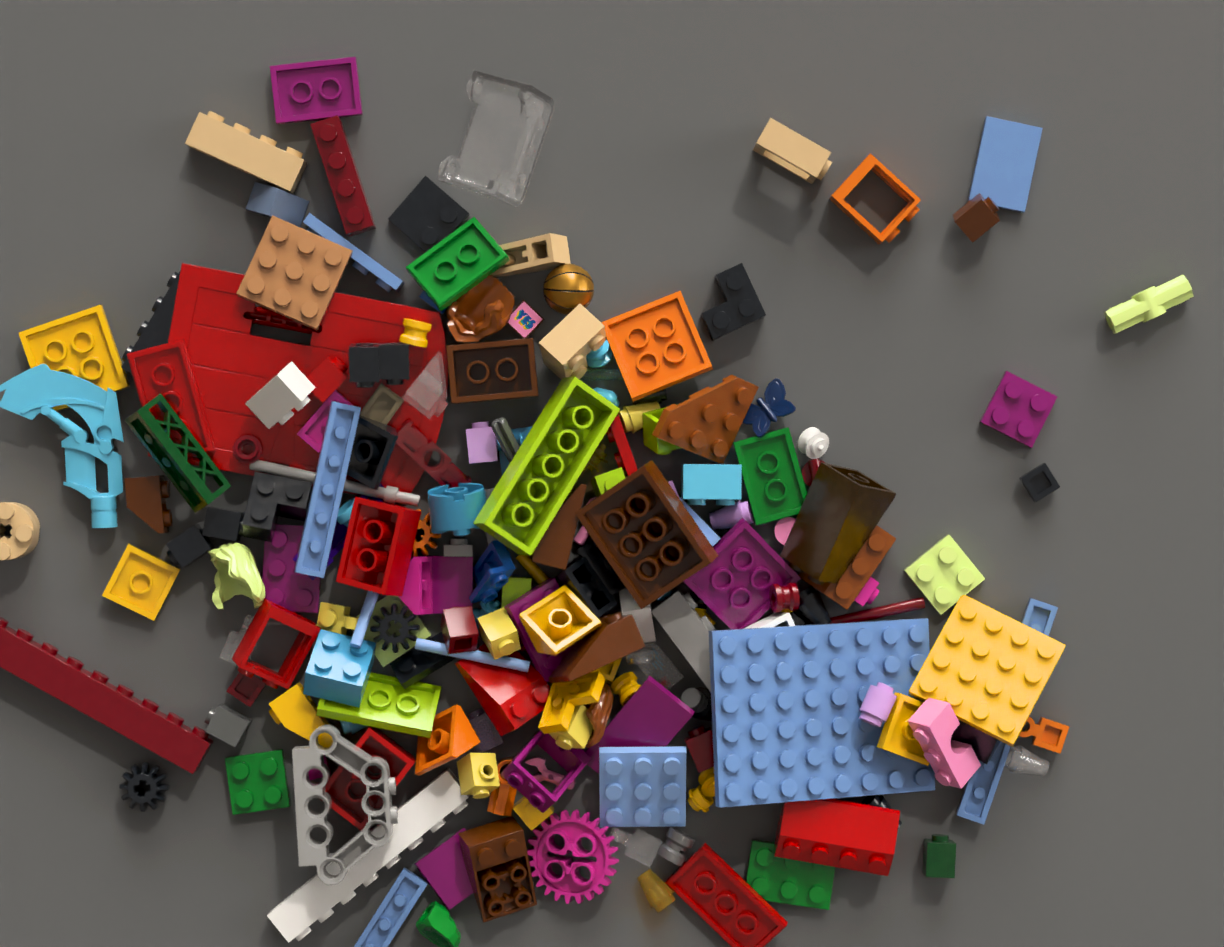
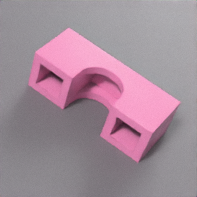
M928 698L912 715L908 723L913 730L915 739L924 751V757L930 763L937 781L944 786L962 789L981 764L970 744L951 740V736L960 725V722L950 703Z

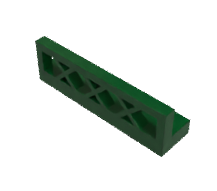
M161 393L124 420L195 513L231 487L230 483ZM155 404L163 411L164 421L156 420L149 411ZM170 429L178 431L182 436L181 445L173 443L170 439ZM188 453L195 454L198 457L199 468L192 467L187 461ZM205 476L213 477L220 488L212 493L205 485Z

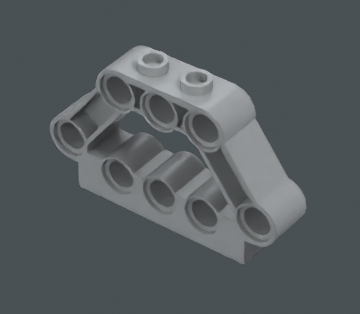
M325 724L313 731L310 736L309 746H295L292 749L299 867L317 866L319 879L327 885H335L340 883L348 870L372 849L383 846L388 842L393 833V824H398L397 806H392L391 795H396L395 777H390V768L386 760L377 756L372 757L342 737L336 727ZM328 733L333 739L332 746L328 748L321 746L318 742L319 734ZM324 755L361 778V781L366 785V794L362 798L361 805L364 812L368 814V822L360 832L335 853H329V842L333 837L334 830L330 822L327 821V814L332 807V800L329 794L326 793L325 788L330 779V770L324 763ZM371 765L378 766L382 772L381 778L377 780L369 778L366 772L367 767ZM309 770H320L323 774V781L320 783L312 782L309 779ZM374 794L381 796L384 802L383 806L378 809L371 807L368 802L369 796ZM320 798L323 800L325 810L322 812L314 811L310 805L311 799ZM373 824L382 825L385 829V835L380 838L374 837L370 832V826ZM316 827L323 828L327 834L326 839L323 841L314 839L312 829ZM336 862L340 866V873L337 875L329 874L326 871V863Z

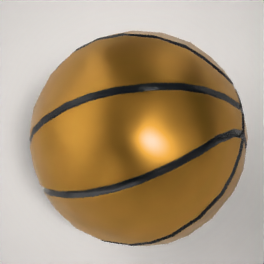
M563 264L550 271L544 281L543 293L547 304L561 314L568 315L579 304L586 308L594 295V284L591 276L586 270L575 264Z

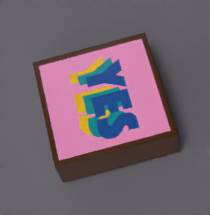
M523 300L512 311L507 324L523 339H526L545 319Z

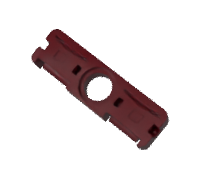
M406 420L402 424V428L396 430L398 434L396 443L441 486L449 484L448 488L459 487L458 483H471L472 480L469 475L466 476L451 462L452 459L438 445L424 436L414 425L411 427L413 424L411 420ZM429 451L438 452L440 455L438 464L434 466L426 465L424 463L426 453Z

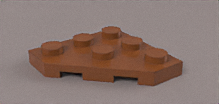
M730 375L722 379V383L712 388L706 387L688 396V400L678 405L672 404L664 408L652 435L719 464H723L759 387L739 377Z

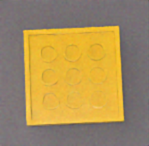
M962 595L914 680L909 694L923 702L928 698L949 702L958 720L1013 747L1062 656L1066 645L966 595Z

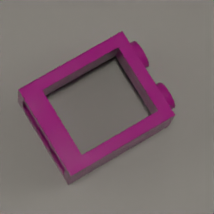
M539 729L503 770L501 775L510 786L516 788L526 797L533 807L544 813L559 799L591 760V757L581 748L566 750L559 747L555 743L556 740L549 733L544 734ZM536 744L567 771V774L551 793L520 765Z

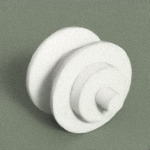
M810 427L803 431L798 439L799 451L811 459L820 458L829 446L828 436L815 427Z

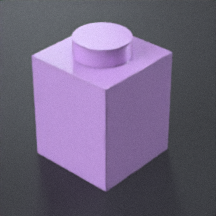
M489 421L471 423L472 429H466L469 464L499 461L497 438L492 428L489 427Z

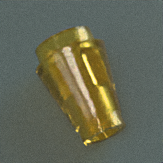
M651 868L637 878L651 909L654 908L657 913L676 900L673 895L674 891Z

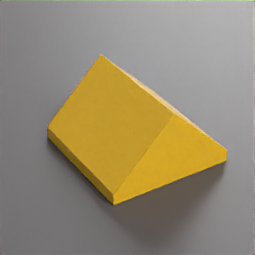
M563 585L519 614V618L537 653L554 656L601 626V621L566 585Z

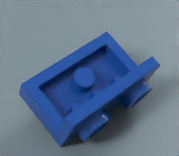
M498 540L491 541L473 567V577L477 587L469 597L471 603L480 601L488 603L496 599L498 592L509 581L508 578L516 569L509 551Z

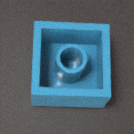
M321 629L305 672L303 694L359 708L373 667L376 643L363 639L361 648H355L350 645L351 636Z

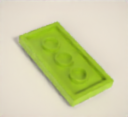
M371 672L359 708L320 698L316 716L430 738L442 686L416 682L404 689L397 677Z

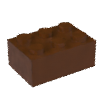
M533 338L446 346L452 404L539 397Z

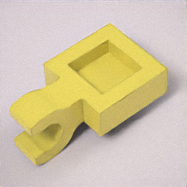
M320 602L317 625L322 630L346 635L347 629L355 630L359 617L349 616L351 607Z

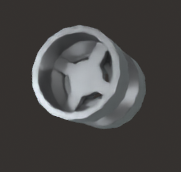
M670 827L666 834V843L660 845L657 853L668 861L682 866L686 859L684 853L687 849L692 848L695 840L682 831Z

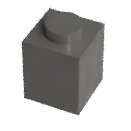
M221 704L217 709L212 707L204 721L208 724L205 732L236 748L253 719Z

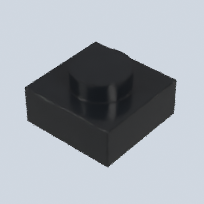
M1042 463L1019 478L1034 502H1038L1060 488L1046 463Z

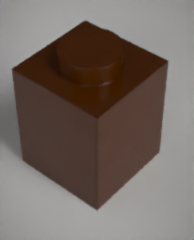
M979 193L955 212L953 218L954 222L973 243L1000 221L996 213L1000 209L990 197L984 199Z

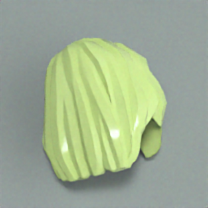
M228 543L219 546L218 549L214 548L207 551L211 557L210 561L213 562L218 570L214 577L216 588L212 594L214 605L218 609L223 610V603L235 595H245L253 600L254 609L259 608L266 596L265 586L251 550L244 544Z

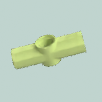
M1184 275L1178 276L1160 286H1152L1131 296L1132 299L1105 311L1106 321L1114 334L1141 321L1144 323L1167 312V309L1194 297L1192 287Z

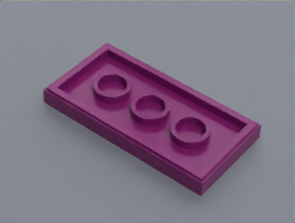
M649 675L606 726L600 742L585 751L591 757L587 765L599 774V747L667 746L693 716L695 711Z

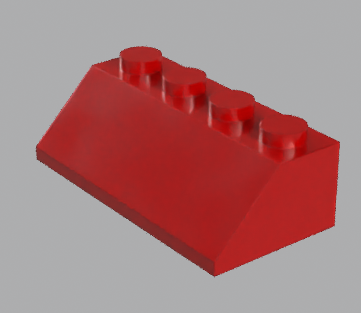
M837 799L783 802L776 831L775 857L888 876L895 852L900 810Z

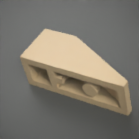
M549 233L499 245L509 256L510 261L491 275L493 277L544 271L563 264H571L567 236Z

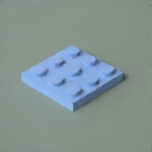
M686 746L599 747L600 827H686Z

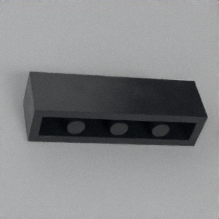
M174 272L167 283L169 290L164 298L160 296L152 307L154 312L149 322H143L137 332L139 339L134 347L130 345L122 356L124 361L122 368L131 374L132 371L127 357L128 353L168 343L180 272Z

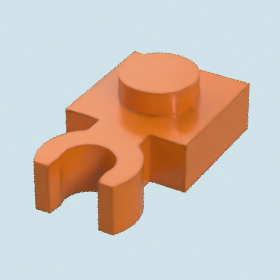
M1041 716L1038 724H1036L1029 717L1027 720L1028 728L1025 731H1021L1019 736L1029 737L1032 735L1034 737L1031 744L1060 754L1069 726Z

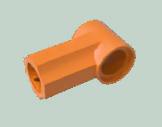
M505 757L497 764L500 787L490 794L487 807L488 812L511 817L517 789L509 785L507 780L501 775L500 769L503 765L509 764L514 759L513 757Z

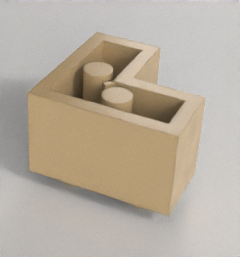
M579 304L539 342L543 363L561 380L565 377L581 379L588 367L586 355L592 350H598L606 340L605 326L585 307Z

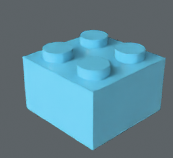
M681 464V498L687 499L688 505H706V499H716V505H735V500H741L742 465Z

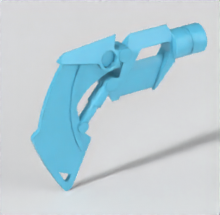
M40 364L1 384L0 392L5 390L2 400H0L1 408L33 420L39 413H42L70 435L61 441V447L65 449L66 482H63V485L79 491L90 499L92 528L118 527L116 496L123 493L122 456L113 451V438L122 442L124 440L116 392L110 388L106 391L80 377L51 370L46 364ZM65 404L75 410L89 426L94 443L88 442L89 434L86 430L80 428L70 419L63 417L52 407ZM95 457L107 464L109 492L100 493L96 490Z

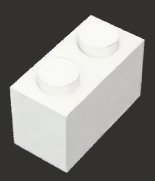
M291 362L245 404L270 429L277 422L281 425L287 422L294 415L291 411L293 408L297 411L302 409L311 400L307 395L316 387Z

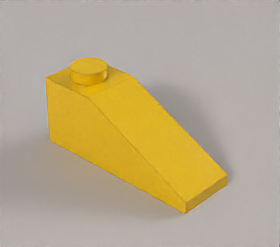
M299 682L269 703L272 708L269 710V713L278 725L282 723L285 728L310 740L311 734L319 726L330 724L325 717L316 716L317 705L309 695L303 694L304 687ZM321 733L318 736V742L321 746L326 748L332 746L333 739L328 733Z

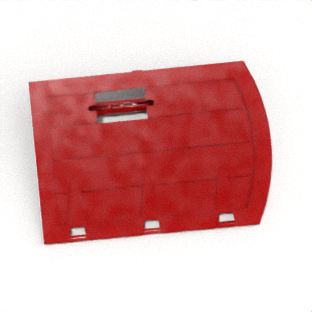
M182 263L168 343L181 339L185 340L215 446V451L209 452L207 455L219 470L254 476L255 472H259L250 470V464L239 462L233 454L235 441L241 436L251 435L256 437L262 445V454L258 460L286 464L289 467L316 472L320 452L318 453L297 435L298 431L323 404L312 392L307 395L311 400L302 409L297 411L293 408L291 411L294 415L283 425L277 422L270 429L263 424L245 403L289 363L293 362L307 377L327 356L332 360L335 357L339 358L348 368L345 372L348 378L336 391L352 405L361 407L362 410L382 383L404 399V402L387 425L400 430L402 424L409 419L413 422L411 427L414 425L424 436L436 444L445 412L448 389L447 348L440 312L335 292L316 331L271 310L257 307L255 303L237 296L236 293L245 276L244 274ZM404 318L432 324L431 331L427 332L426 336L428 340L427 347L409 344L410 378L404 379V384L387 385L386 380H380L375 382L374 387L361 388L356 387V382H349V346L351 343H402L399 339L405 329L403 326ZM252 324H260L312 334L310 346L250 335ZM395 443L380 483L384 488L388 485L399 488V491L411 493L419 482L424 469ZM250 445L245 446L242 450L243 454H251L253 447ZM429 451L424 456V463L426 465L428 464L433 451ZM187 458L189 464L199 466L198 458ZM346 475V479L360 482L352 478L351 476ZM343 490V493H348V494L357 495V493L348 492V491H344V490Z

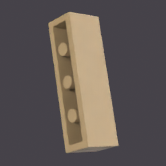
M209 111L207 115L199 112L185 142L186 145L294 194L308 164L302 159L303 153L287 147L286 151L275 147L277 142L264 135H261L260 139L249 135L250 129L238 123H235L233 127L223 123L224 117Z

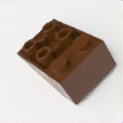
M512 816L458 833L463 860L483 923L537 905L524 831Z

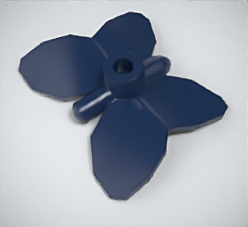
M775 378L768 384L764 393L765 401L762 398H758L756 402L759 406L751 403L742 422L746 425H753V431L759 438L766 434L770 428L771 421L777 422V416L784 417L796 410V407L790 401L785 400V387L779 378Z

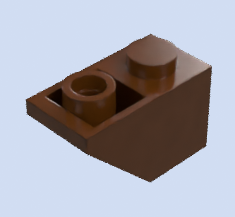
M164 475L124 478L127 508L157 533L169 532L168 527L172 526L171 509L166 507V498L170 497L169 482L164 481Z

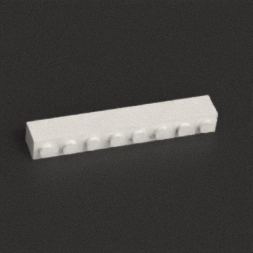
M447 768L397 809L398 824H393V833L388 842L383 846L375 847L353 865L340 883L327 885L316 874L272 909L267 917L288 943L294 938L300 941L312 931L309 927L316 920L322 923L334 913L331 909L339 902L344 905L356 895L354 890L363 883L367 887L379 877L376 872L383 866L389 869L401 859L399 853L407 847L410 851L423 841L421 836L429 829L434 833L446 823L443 819L450 812L456 815L468 805L466 799L470 795H461L458 778ZM380 824L370 830L374 837L380 838L385 835V829ZM331 862L326 866V871L329 874L337 875L340 873V866L336 862Z

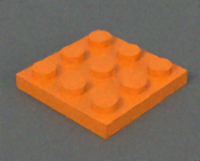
M681 291L601 322L605 326L606 338L633 402L713 370Z

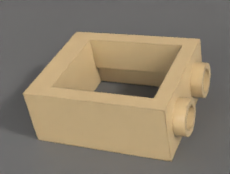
M772 118L768 121L753 148V151L813 184L816 178L822 180L832 164L828 160L831 154L830 151Z

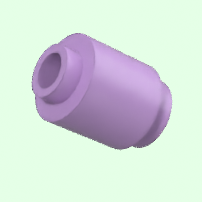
M878 682L877 686L870 685L859 709L861 712L859 719L880 728L882 723L887 721L897 696L892 694L894 689Z

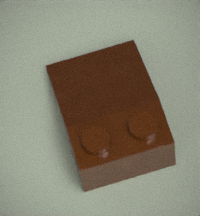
M580 484L558 510L533 551L532 562L566 570L578 523V517L575 513L582 507L587 485Z
M617 612L612 615L608 613L600 616L598 619L601 621V626L574 644L549 676L550 683L570 682L645 647L633 615H621V612Z

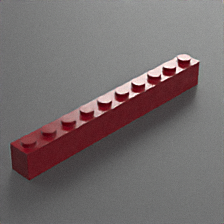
M0 617L1 668L192 774L198 771L214 742L208 738L209 733L197 726L191 729L183 724L185 720L171 712L166 715L158 710L160 706L146 698L143 701L133 696L134 691L121 684L118 687L108 682L109 677L96 670L91 673L83 668L84 663L71 656L68 659L57 654L59 650L56 647L45 642L41 645L33 641L34 636L31 633L20 628L15 631L7 626L9 623L7 620Z

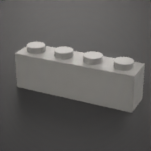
M677 591L652 610L651 613L711 692L708 631L715 630V627L706 616L701 618L695 611L698 604L688 592L684 595L681 591Z

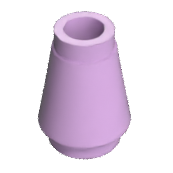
M741 500L735 502V505H728L709 513L713 530L730 529L742 518L748 524L753 523V516L748 501L741 502Z

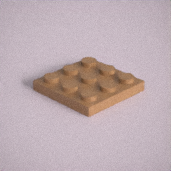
M272 215L236 294L243 299L317 331L353 251Z

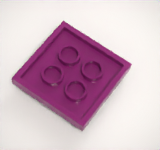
M742 518L713 546L718 557L683 582L730 629H743L755 623L771 608L769 590L772 584L786 586L787 583H797L801 578Z

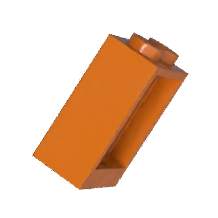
M871 153L829 198L879 245L884 240L890 243L901 231L897 226L903 219L909 222L920 210L916 205L921 201L917 195ZM870 170L907 202V205L881 233L844 200Z

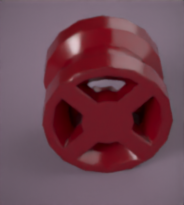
M795 582L787 583L786 586H780L779 584H772L770 586L769 599L774 613H779L783 609H789L790 611H797L799 609L800 596Z

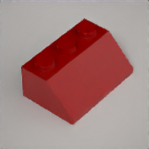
M355 497L336 582L383 595L402 596L421 511Z

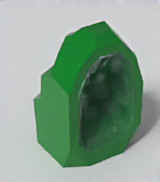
M436 901L430 903L416 922L418 931L438 947H458L461 935L456 928L453 917L449 915V910Z

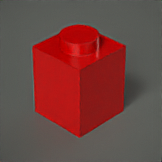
M327 356L307 376V379L316 387L311 392L322 403L348 378V375L345 373L348 370L346 365L337 357L332 360Z

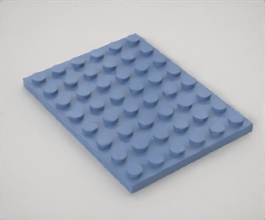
M928 618L708 631L716 807L935 790V773L930 763L929 766L922 765L878 748L877 744L885 722L878 728L859 719L861 714L859 709L870 685L877 686L878 682L894 689L892 694L897 692L919 700L910 695L909 690L930 653Z

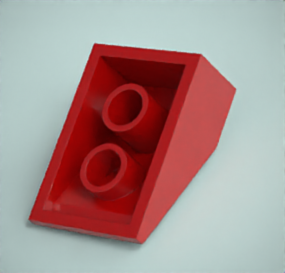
M486 644L476 649L490 653ZM518 651L507 655L508 657L526 660ZM460 659L455 663L500 736L516 730L544 710L550 687L531 664L529 671L523 672Z

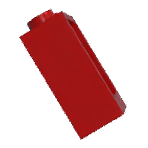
M264 598L232 660L238 665L237 670L250 678H253L254 674L263 678V683L274 689H277L279 686L289 689L321 628L314 621ZM270 618L300 631L278 672L248 659Z

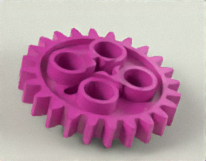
M567 809L561 812L560 817L553 813L550 815L551 822L545 819L541 823L543 829L536 827L533 830L538 838L532 837L528 839V842L534 846V848L527 850L528 855L533 856L529 864L535 867V871L531 874L532 877L538 876L540 878L536 887L545 884L547 887L544 894L548 895L554 891L555 901H558L563 895L565 896L566 904L572 902L574 896L578 904L583 902L584 895L590 901L594 898V892L599 895L604 892L602 885L609 886L612 883L607 875L614 876L617 873L614 868L610 867L619 862V859L612 857V854L618 850V847H610L609 844L615 837L605 836L609 827L605 826L600 829L598 827L599 817L592 822L589 821V812L585 813L582 818H580L578 809L572 812L571 817ZM555 834H559L564 838V847L556 845L554 842ZM583 837L591 840L593 844L592 850L589 851L583 847ZM550 851L551 853L566 855L572 851V856L574 857L592 856L596 857L597 861L594 862L590 859L578 858L577 860L572 862V857L570 856L552 857L548 855V852ZM553 863L561 865L563 869L561 876L553 872ZM580 866H585L590 870V879L581 876Z

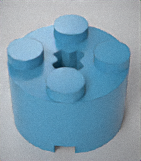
M458 483L459 487L448 488L449 484L428 490L431 533L439 534L453 531V535L463 536L470 534L471 528L480 529L473 522L486 503V493L483 485L479 483Z

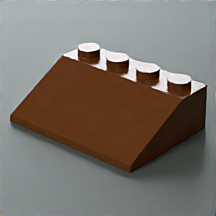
M653 460L575 513L641 609L712 563L718 557L712 545Z

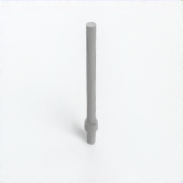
M257 460L250 464L249 467L250 470L312 482V484L316 472ZM345 479L343 489L348 492L383 499V502L394 505L398 502L418 507L421 498L420 495L399 491L397 487L387 485L386 488L378 487V490H374L361 482Z

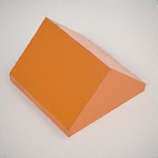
M456 704L435 715L430 738L418 736L415 765L416 775L420 776L459 757L480 743L461 706Z

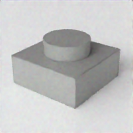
M450 539V544L444 545V556L473 557L474 544H468V539Z

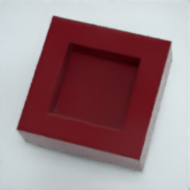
M239 672L226 692L247 706L252 707L266 684L262 682L263 679L255 674L253 678H250Z

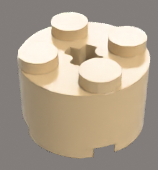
M16 502L0 503V560L22 558L31 553L38 544L40 523L36 514L26 505ZM5 526H12L10 530L12 536L4 535L6 531Z

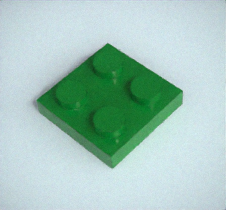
M283 749L225 758L233 815L291 806Z

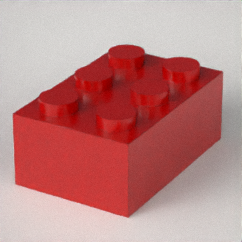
M370 726L356 743L357 747L372 757L377 756L386 760L390 768V777H395L396 787L416 762V757L376 727ZM339 765L325 785L326 793L331 797V808L361 831L368 822V814L364 812L361 805L362 798L366 794V785L361 781V778ZM371 765L367 767L366 772L369 778L374 780L381 778L382 772L378 766ZM376 794L368 798L370 806L376 809L380 808L384 803L381 796Z

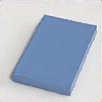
M986 116L968 201L980 193L984 199L990 197L998 208L1024 213L1043 128Z

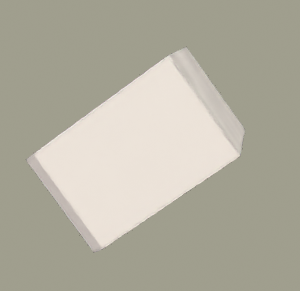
M627 588L619 591L622 615H633L644 644L656 642L650 604L641 609Z

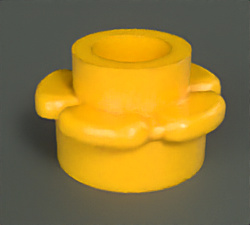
M701 785L690 789L688 792V803L695 811L699 812L702 810L705 813L709 811L708 807L714 803V799L702 793Z

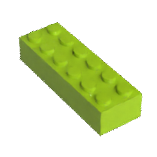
M577 377L562 378L473 524L518 555L531 556L620 411V408Z

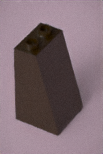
M821 462L780 556L790 562L789 567L809 574L808 579L819 585H824V582L837 584L894 500L896 493L858 470Z

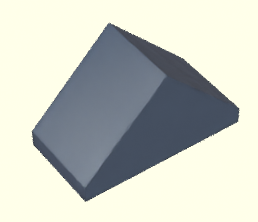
M255 182L246 210L269 218L273 215L301 228L309 201L279 188Z

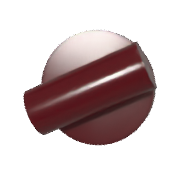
M818 458L808 460L805 463L801 473L806 485L811 486L820 463H825Z

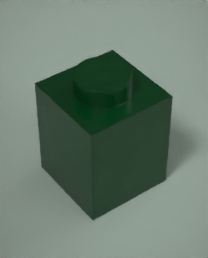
M932 834L931 839L924 838L922 873L926 877L955 878L956 843L953 840H949L948 835Z

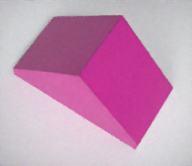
M432 556L412 558L403 594L398 596L414 615L433 614Z

